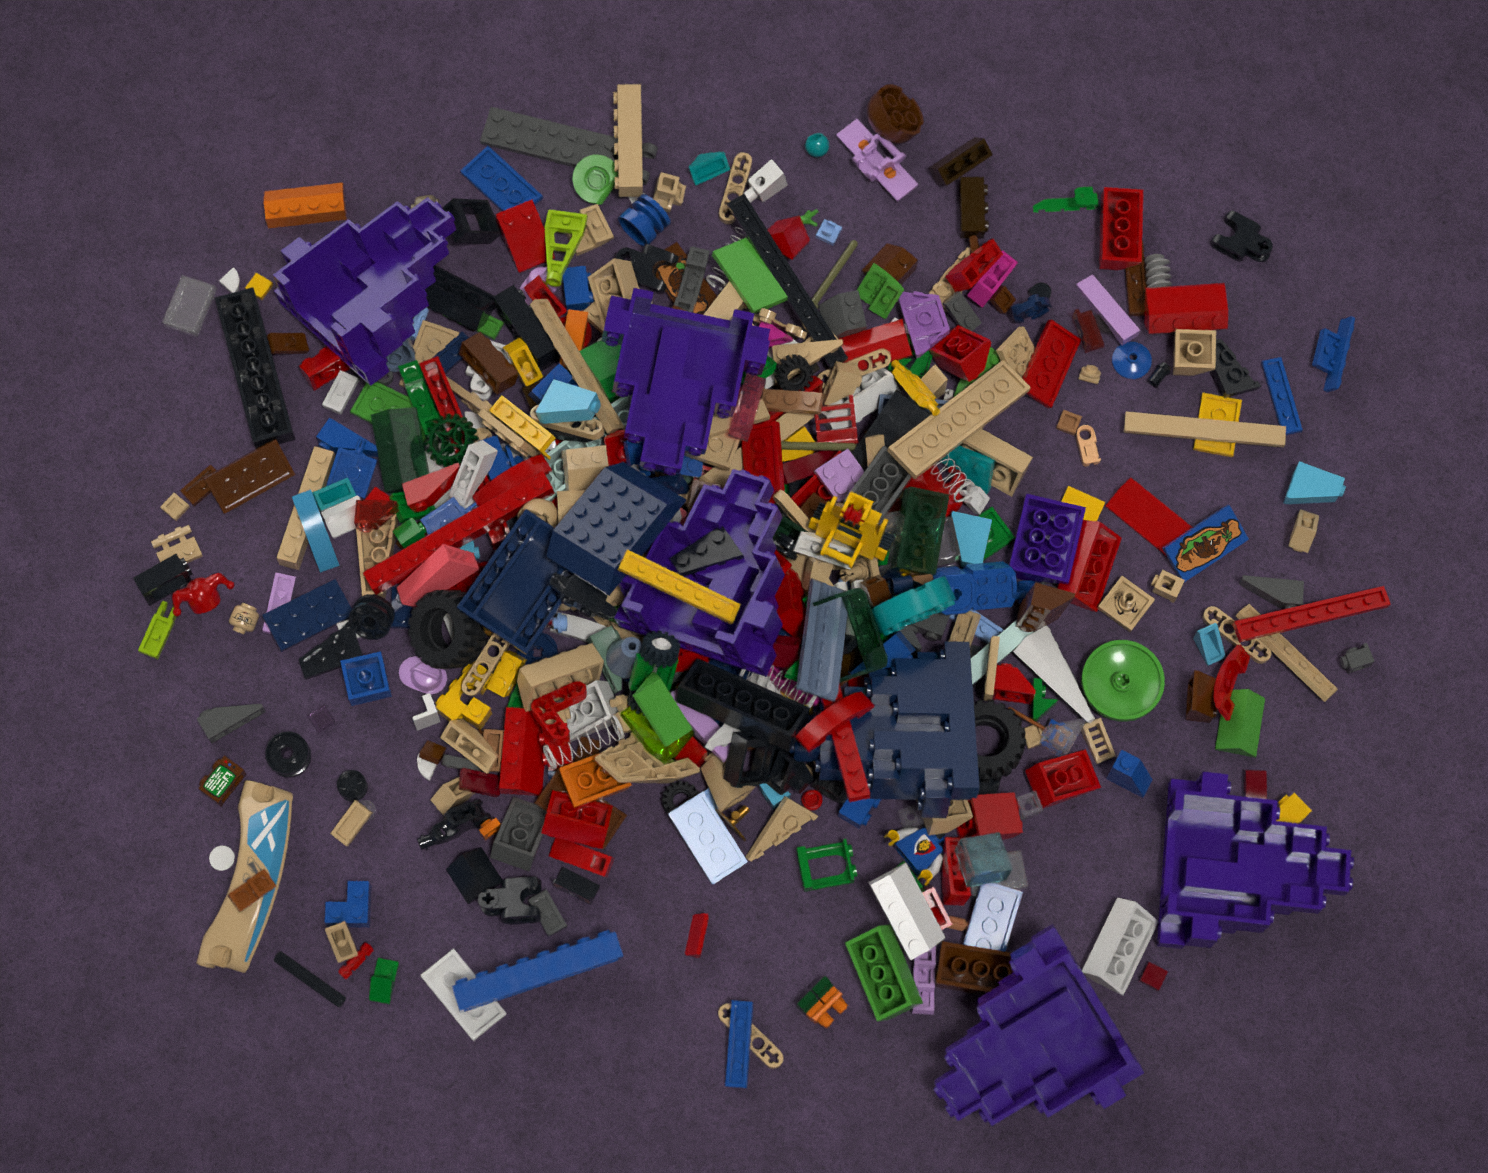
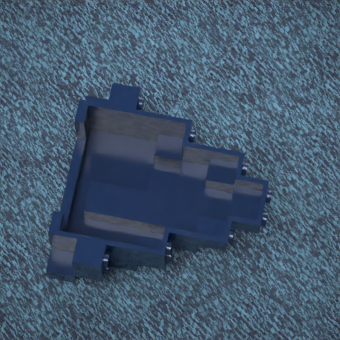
M945 641L943 650L940 649L939 652H918L916 659H896L895 665L891 669H869L868 677H864V687L844 688L843 698L861 691L875 705L872 710L859 719L855 716L850 720L870 791V799L917 800V809L921 810V818H947L951 800H971V798H977L980 787L970 642ZM821 700L816 706H813V715H809L808 723L824 711ZM831 734L826 736L825 742L810 752L798 740L795 742L789 753H793V758L796 761L815 762V772H819V780H843Z

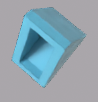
M1217 623L1196 632L1193 640L1208 666L1226 658Z

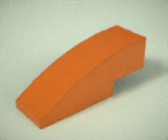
M568 309L565 329L577 349L581 351L584 349L588 312ZM560 356V364L566 370H569L568 367L564 364L562 357Z

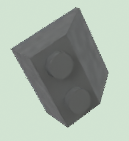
M858 290L837 294L819 304L820 314L838 339L867 329Z

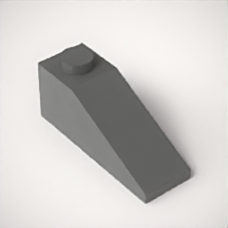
M1245 575L1240 579V586L1278 608L1288 609L1303 605L1304 581Z
M262 704L219 707L203 711L197 720L212 744L266 711Z

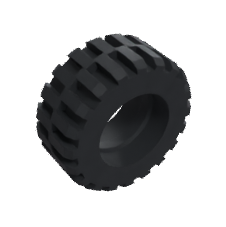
M461 590L429 592L423 598H420L416 603L417 607L413 608L411 612L412 618H409L408 623L410 625L408 636H411V647L415 648V654L418 658H421L424 664L435 669L462 668L472 664L477 659L476 657H479L481 654V648L485 647L487 641L485 639L487 634H485L483 626L456 608L467 592H461ZM446 613L451 616L455 628L454 638L450 646L446 644L442 635V621Z
M989 699L987 703H983V700H976L974 704L975 727L989 726L996 729L1002 735L1005 746L1003 751L995 756L986 757L977 754L979 778L983 779V783H989L990 779L999 781L1003 775L1005 777L1010 775L1012 770L1018 766L1026 746V731L1024 727H1021L1022 720L1020 717L1015 718V711L1011 708L1009 710L1005 709V704L1000 702L999 705H996L994 700Z

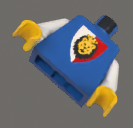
M917 827L898 831L890 830L884 836V838L889 837L892 840L888 845L892 846L896 843L894 849L915 872L918 880L920 878L926 880L924 885L927 886L940 870L943 860L941 855L943 849L939 843L946 837L945 833L928 835L926 828L919 829Z

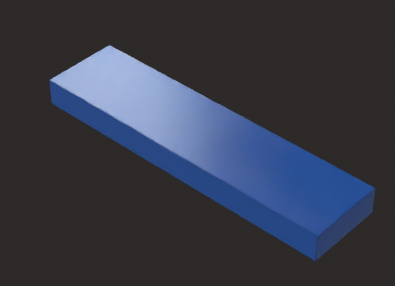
M1282 358L1262 361V368L1279 426H1286V435L1302 432L1303 429Z
M731 1001L726 1087L748 1088L754 1002Z

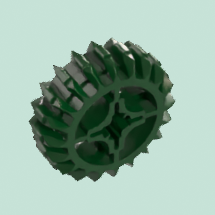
M447 414L446 418L440 416V422L434 420L433 424L435 426L433 428L428 427L431 433L425 435L429 439V441L424 443L425 446L429 447L426 452L431 454L430 459L436 460V464L439 466L443 464V467H448L456 463L461 465L468 445L479 440V437L474 435L477 433V429L472 428L473 423L471 421L467 422V418L464 416L460 418L459 414L454 416ZM452 426H455L454 428H451V430H450L449 432H447V433H444V432H443V431L446 430L447 428L452 427ZM463 431H464V434H465V443H464V444H463L462 441H461V438H462V435H463V433H462ZM446 437H448L449 439H454V441L458 443V445L454 443H449V440H447ZM439 438L442 440L441 451L438 446ZM455 450H460L457 454L449 456V454H452Z

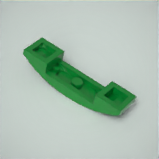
M415 360L398 366L413 410L424 435L431 433L428 427L433 428L435 426L433 424L434 420L440 422V415L436 411L419 363Z

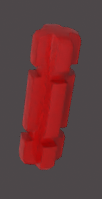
M365 942L360 947V951L357 950L358 956L350 958L346 965L339 969L338 973L344 979H348L352 971H355L364 962L365 957L373 952V947Z

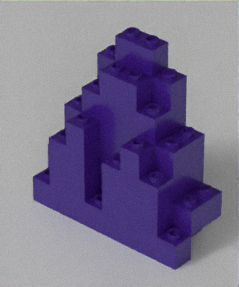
M427 197L411 210L408 206H403L397 201L362 228L358 223L354 224L348 219L314 245L298 237L281 250L287 265L273 274L278 285L274 293L279 303L371 386L390 372L386 364L388 363L386 357L402 346V342L416 333L412 325L414 324L412 318L429 306L426 299L428 295L425 289L436 282L433 266L450 254L447 248L448 242L445 238L456 231L454 225L455 218L449 211L445 212L437 201L433 202Z
M633 288L631 299L611 295L602 342L612 347L621 345L612 392L620 397L632 396L624 438H627L632 443L644 442L639 466H643V469L648 471H655L657 469L664 471L663 473L667 475H676V473L680 474L685 451H689V454L694 456L705 455L713 414L715 413L720 418L733 416L743 371L750 376L762 375L770 344L768 340L770 329L752 325L754 313L734 309L731 321L651 304L654 292Z
M733 469L723 489L716 485L709 486L704 484L684 525L676 521L669 522L655 539L646 556V559L679 574L670 558L716 528L721 529L723 525L743 554L744 559H733L727 561L724 565H713L707 567L704 571L683 577L741 604L732 624L634 577L626 575L618 585L625 596L616 613L617 615L614 617L618 626L644 636L648 632L651 634V631L658 633L659 630L662 631V634L668 632V636L674 635V639L679 640L680 648L767 677L777 656L773 649V644L783 625L777 613L779 605L775 595L785 576L774 554L776 546L772 538L782 520V515L778 506L769 503L774 492L770 480L765 476H754L746 470L738 471Z
M1202 772L1197 781L1171 779L1168 783L1157 946L1182 949L1185 945L1211 948L1221 938V933L1234 934L1237 930L1263 933L1269 928L1270 923H1273L1274 914L1289 915L1292 911L1319 914L1322 908L1326 906V896L1323 894L1345 896L1349 890H1352L1353 878L1350 877V869H1353L1354 857H1351V850L1327 848L1330 834L1327 833L1326 826L1276 821L1280 818V807H1277V800L1227 795L1230 794L1231 781H1228V774Z
M1053 924L1032 936L1031 942L1010 954L1012 959L1010 966L1014 973L1000 980L998 987L977 999L979 1004L977 1012L983 1021L968 1029L965 1037L945 1048L947 1055L944 1057L949 1066H955V1068L935 1079L936 1087H934V1091L939 1099H945L948 1104L945 1108L951 1118L955 1116L959 1121L981 1108L978 1111L984 1122L989 1121L991 1126L1033 1101H1035L1034 1103L1041 1114L1045 1112L1046 1116L1050 1117L1089 1092L1096 1105L1101 1104L1105 1109L1126 1096L1122 1086L1144 1074L1141 1065Z

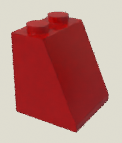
M1015 792L978 795L977 798L967 800L973 817L956 828L957 836L965 838L966 846L1014 838L1023 833V824L1019 816Z

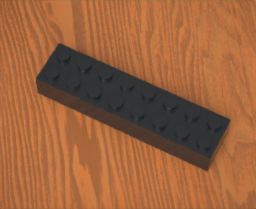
M254 288L215 297L255 448L257 449L273 439H276L278 444L296 440Z

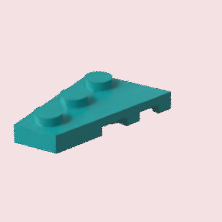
M960 445L940 460L947 467L954 466L955 462V467L959 466L961 471L966 474L967 479L971 480L975 486L981 487L986 494L989 493L995 460Z

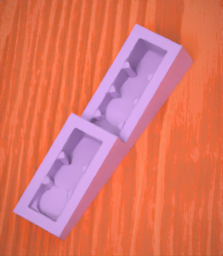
M1093 274L1076 284L1083 297L1097 316H1101L1121 346L1138 336L1140 329Z
M676 688L670 694L695 732V736L706 746L708 740L721 727L711 717L678 703V688ZM731 743L726 747L720 745L712 750L723 763L728 759Z

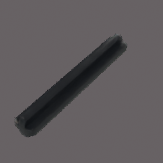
M280 951L275 956L274 962L332 1004L340 1008L345 1003L346 997L285 953Z

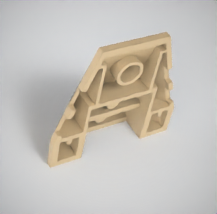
M652 726L631 732L629 738L626 740L621 739L617 746H611L595 757V761L621 783H671L700 772V768L689 758L673 761L661 750L662 741Z

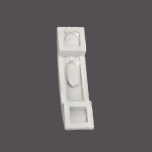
M562 613V615H567V631L558 633V629L551 627L550 632L587 642L586 639L589 636L608 627L581 617Z

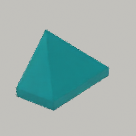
M724 152L700 154L688 167L695 186L730 170Z
M348 478L312 492L320 512L356 496Z

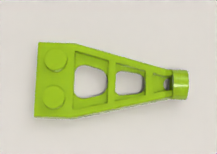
M548 209L545 222L548 271L546 283L554 287L561 285L563 274L584 236L588 219L587 214ZM556 232L570 233L572 238L567 245L555 243L554 234ZM553 251L566 252L564 260H553Z

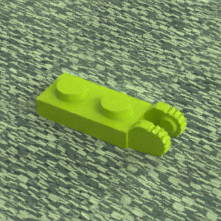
M163 601L160 604L138 649L139 653L155 659H159L177 617L173 615L174 607L171 609L168 618L163 617L168 607L167 602Z

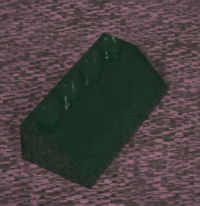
M416 407L388 409L371 414L385 492L389 494L404 492L403 483L430 474L418 410Z
M911 486L904 489L890 569L914 574L936 575L949 494Z

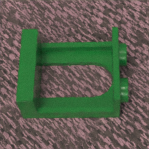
M843 839V842L807 849L805 846L797 847L796 853L804 892L854 883V877H857V870L855 864L851 865L850 857H853V850L851 844L847 845L846 839ZM833 855L841 856L845 860L846 869L842 874L811 879L808 860Z

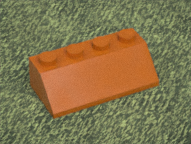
M343 183L265 191L264 193L265 220L268 229L347 220Z

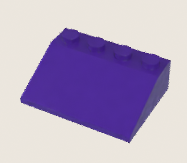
M1026 494L1009 565L1016 573L1017 579L1069 584L1086 507Z

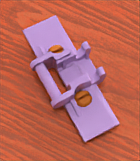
M858 119L836 134L839 140L854 155L853 163L871 182L874 180L879 182L897 202L918 186L917 182L899 164L905 159L906 155L903 152L901 153L890 141L881 138L878 134L873 136ZM880 141L895 158L890 159L886 157L884 159L877 151L878 142Z

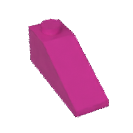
M1002 251L1003 255L981 277L967 295L982 308L1018 263L1004 251Z

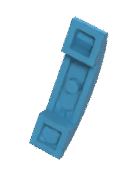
M311 489L292 496L320 573L340 566Z

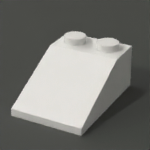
M596 680L586 686L587 697L583 701L569 707L571 719H568L567 727L570 732V742L577 740L575 732L579 739L581 736H587L584 728H586L588 735L597 732L594 724L598 731L605 729L606 726L603 719L607 727L612 725L611 716L617 713L618 709L617 707L612 708L610 706V700L615 699L608 681Z

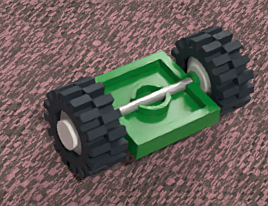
M659 630L658 633L651 631L650 634L648 632L643 638L641 654H636L628 684L630 689L628 706H631L632 711L636 710L637 714H640L642 710L633 695L652 672H655L661 678L668 691L671 690L681 645L678 639H674V635L668 636V632H665V634H662V631Z

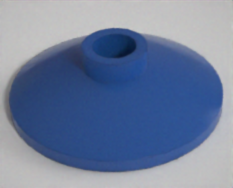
M1127 342L1122 346L1120 344L1115 349L1112 356V364L1115 371L1122 377L1138 379L1147 374L1152 364V358L1148 349L1142 344ZM1129 356H1135L1136 360H1131Z

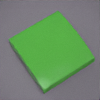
M873 263L857 290L859 291L860 299L870 304L869 310L886 319L903 293L904 288L889 273Z

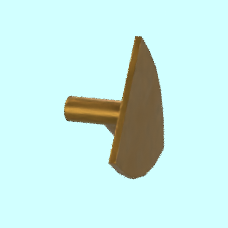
M744 805L740 810L732 812L730 819L716 809L717 814L745 842V837L735 825L750 812V809Z

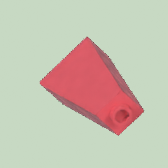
M443 544L397 587L402 604L417 607L416 603L425 594L437 590H447L478 571L479 567L474 553Z

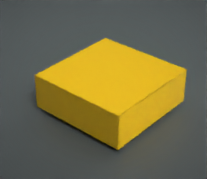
M256 273L245 289L253 287L257 298L263 300L272 288L273 282Z

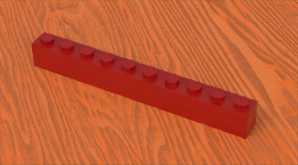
M437 356L419 363L439 415L446 418L447 414L452 416L459 414L460 418L463 417L439 357ZM455 426L447 428L446 433L449 432L451 428H454ZM463 431V432H462L463 435H462L461 441H462V443L464 444V443H465V434H464V431ZM449 439L450 443L458 445L454 439ZM457 449L454 453L457 454L460 450ZM487 475L478 487V489L476 490V492L474 493V495L482 487L489 483ZM506 522L487 532L494 550L499 548L510 532Z
M542 470L364 571L363 574L375 595H378L409 577L443 544L461 548L517 516L522 507L530 500L536 498L547 499L554 495L553 487Z

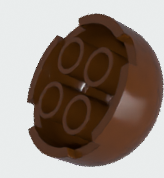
M887 84L870 98L867 106L868 121L875 133L881 138L895 144L905 143L921 132V125L924 124L923 115L914 98L909 99L902 92L903 88Z

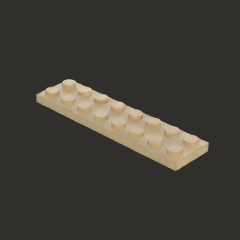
M1002 360L939 408L940 413L937 416L931 414L889 446L887 451L916 479L1030 391L1031 387Z

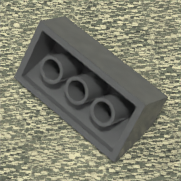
M885 446L882 447L851 490L853 493L874 501L872 510L882 514L879 524L913 478L889 454L888 448ZM848 495L844 499L843 504H845Z

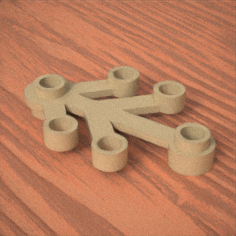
M761 308L759 315L754 314V322L759 324L761 322L772 323L787 332L793 339L800 338L805 340L807 332L803 331V328L777 321L775 319L777 313Z

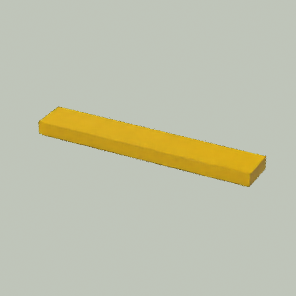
M626 550L618 568L619 571L729 624L734 622L741 605L629 550Z

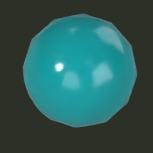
M821 133L812 134L805 142L807 153L815 158L826 155L830 146L828 138Z

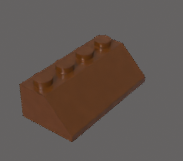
M942 941L935 987L985 995L998 987L1000 980L1014 973L1010 966V961L1012 960L1011 952Z

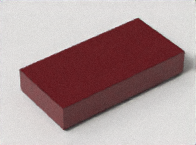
M467 768L460 770L459 790L496 798L500 796L499 775Z

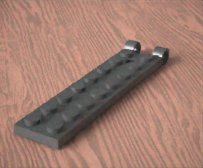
M491 107L480 143L576 167L583 158L590 155H603L615 162L616 159L613 158L614 143H618V138ZM651 143L642 144V156L654 159L658 147ZM642 169L643 185H646L650 173Z

